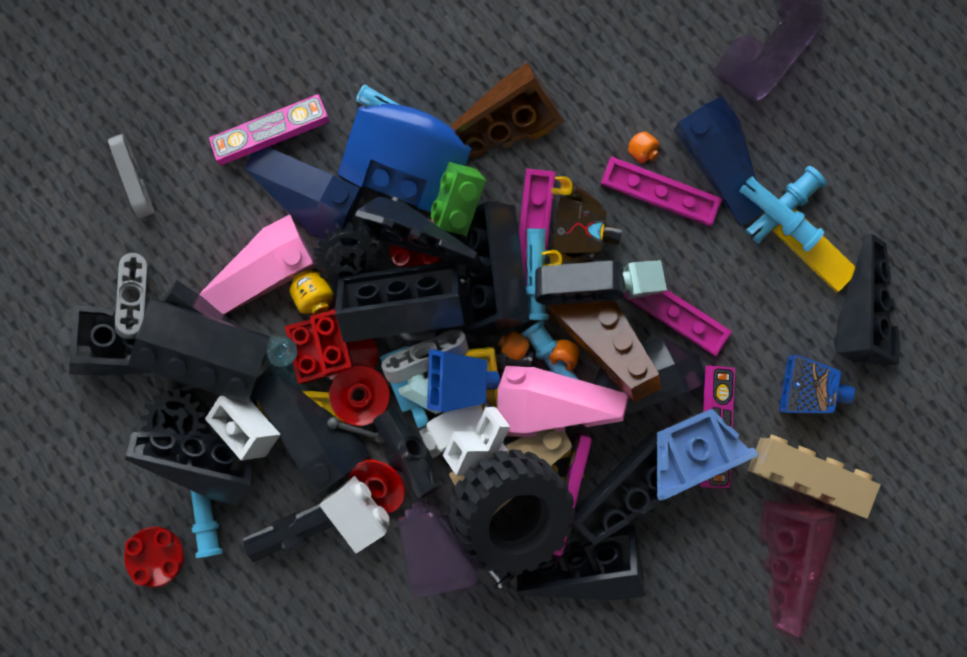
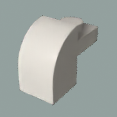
M481 405L448 411L426 423L427 426L419 432L432 458L445 452L454 431H475L484 412Z
M485 407L475 431L453 432L443 457L456 476H465L464 473L470 467L474 469L479 465L478 461L485 456L487 459L494 457L493 453L504 451L505 454L508 453L503 441L510 426L496 407Z

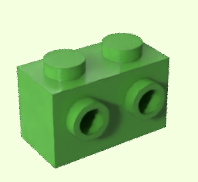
M452 162L448 163L446 172H444L441 178L437 199L431 208V219L443 230L467 236L486 181L477 169Z

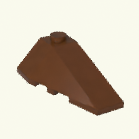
M526 63L503 78L451 124L450 127L456 131L455 134L465 146L468 143L471 147L468 158L471 159L484 155L486 150L503 146V149L513 146L512 143L527 138L530 141L538 139L565 121L529 63Z

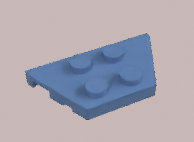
M713 409L657 432V497L661 501L759 456L758 452L754 448H748L738 439L739 434L732 427L727 426Z

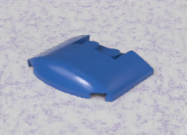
M381 104L367 108V105L360 106L337 174L360 187L366 186L416 205L418 209L431 212L432 205L437 199L440 190L442 175L446 172L448 163L452 162L466 166L471 147L468 143L465 146L455 134L456 131L449 125L421 110L397 104Z

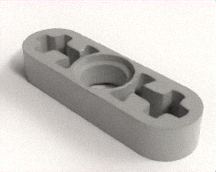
M120 134L109 138V146L134 213L139 219L154 214L144 181L139 179L138 173H140L127 137L125 134Z
M128 253L119 262L115 331L124 339H134L137 337L144 318L147 263L144 257L137 253ZM130 263H136V268H138L135 273V281H129L130 270L128 267ZM133 289L139 293L140 298L136 302L130 303L123 299L122 293L125 290ZM127 311H133L132 322L138 324L133 325L132 330L126 329L125 324H120L126 322Z
M450 330L388 356L382 362V369L387 381L390 383H400L429 371V357L419 359L421 356L429 354V350H440L465 355L468 351V344L464 333L460 330Z

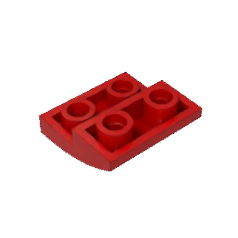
M335 309L309 316V320L285 326L297 384L303 385L353 367L348 343H343Z

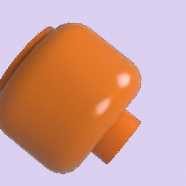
M648 132L637 133L628 144L629 154L641 164L645 163L648 159L653 162L659 155L657 150L660 147V143Z
M511 331L508 336H502L498 346L501 347V352L507 354L509 358L519 360L524 358L530 344L527 337L522 336L516 331Z
M558 340L557 346L553 349L552 354L549 355V359L552 361L551 364L555 365L557 361H564L566 363L565 369L572 371L578 363L580 356L579 348L572 341Z

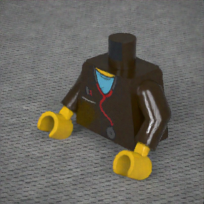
M565 176L555 177V180L560 181L561 188H551V193L564 195V197H560L558 202L552 250L542 252V255H547L550 258V264L542 266L593 262L595 256H599L601 253L602 243L619 245L622 227L605 225L607 211L602 209L601 204L588 192L572 184L570 178Z

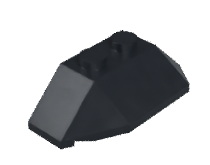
M663 337L642 343L643 348L659 373L662 389L636 402L629 398L625 416L705 384V371L699 355ZM600 367L593 384L623 392Z

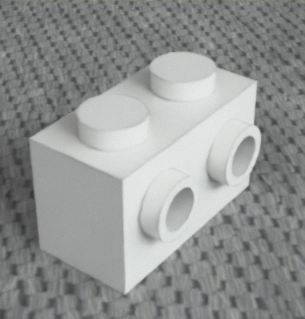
M219 396L205 418L240 460L266 457L280 436L276 428L250 399L248 403H244L229 397Z
M356 476L327 494L319 505L355 553H358L384 536L391 524L385 509L377 506L371 498L369 488L363 482H359Z

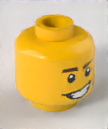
M306 270L297 274L293 278L289 289L299 312L303 314L316 315L326 312L329 309L328 305L334 298L333 291L326 278H321L320 273L313 270Z

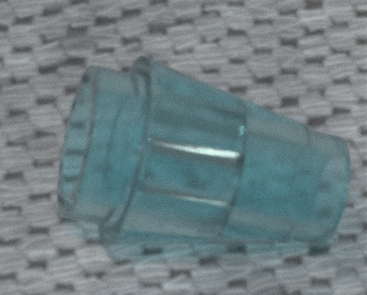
M272 337L269 339L266 349L268 359L272 364L284 367L295 360L297 347L293 340L288 337ZM281 345L280 349L278 351H275L277 347Z

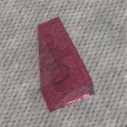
M764 502L760 535L761 541H767L770 557L764 559L765 569H771L773 586L768 590L773 627L797 637L803 636L832 545L836 514L809 505Z

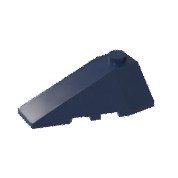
M723 96L701 106L680 120L673 130L719 197L722 198V201L739 226H742L764 211L743 193L739 192L743 185H746L755 192L746 181L752 176L756 181L757 179L740 121Z
M269 147L251 153L244 167L310 234L323 239L326 238L324 229L327 228L331 232L335 231V223H338L341 229H345L347 222L350 221L363 195L359 187Z

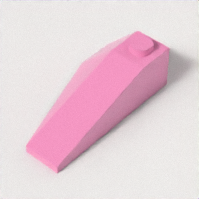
M291 215L263 228L199 295L223 315H226L288 283L297 274L314 269V259Z
M506 366L498 387L497 409L510 426L506 436L527 438L537 436L536 431L555 429L556 433L566 431L565 427L583 424L585 427L624 421L629 397L620 391L539 368Z

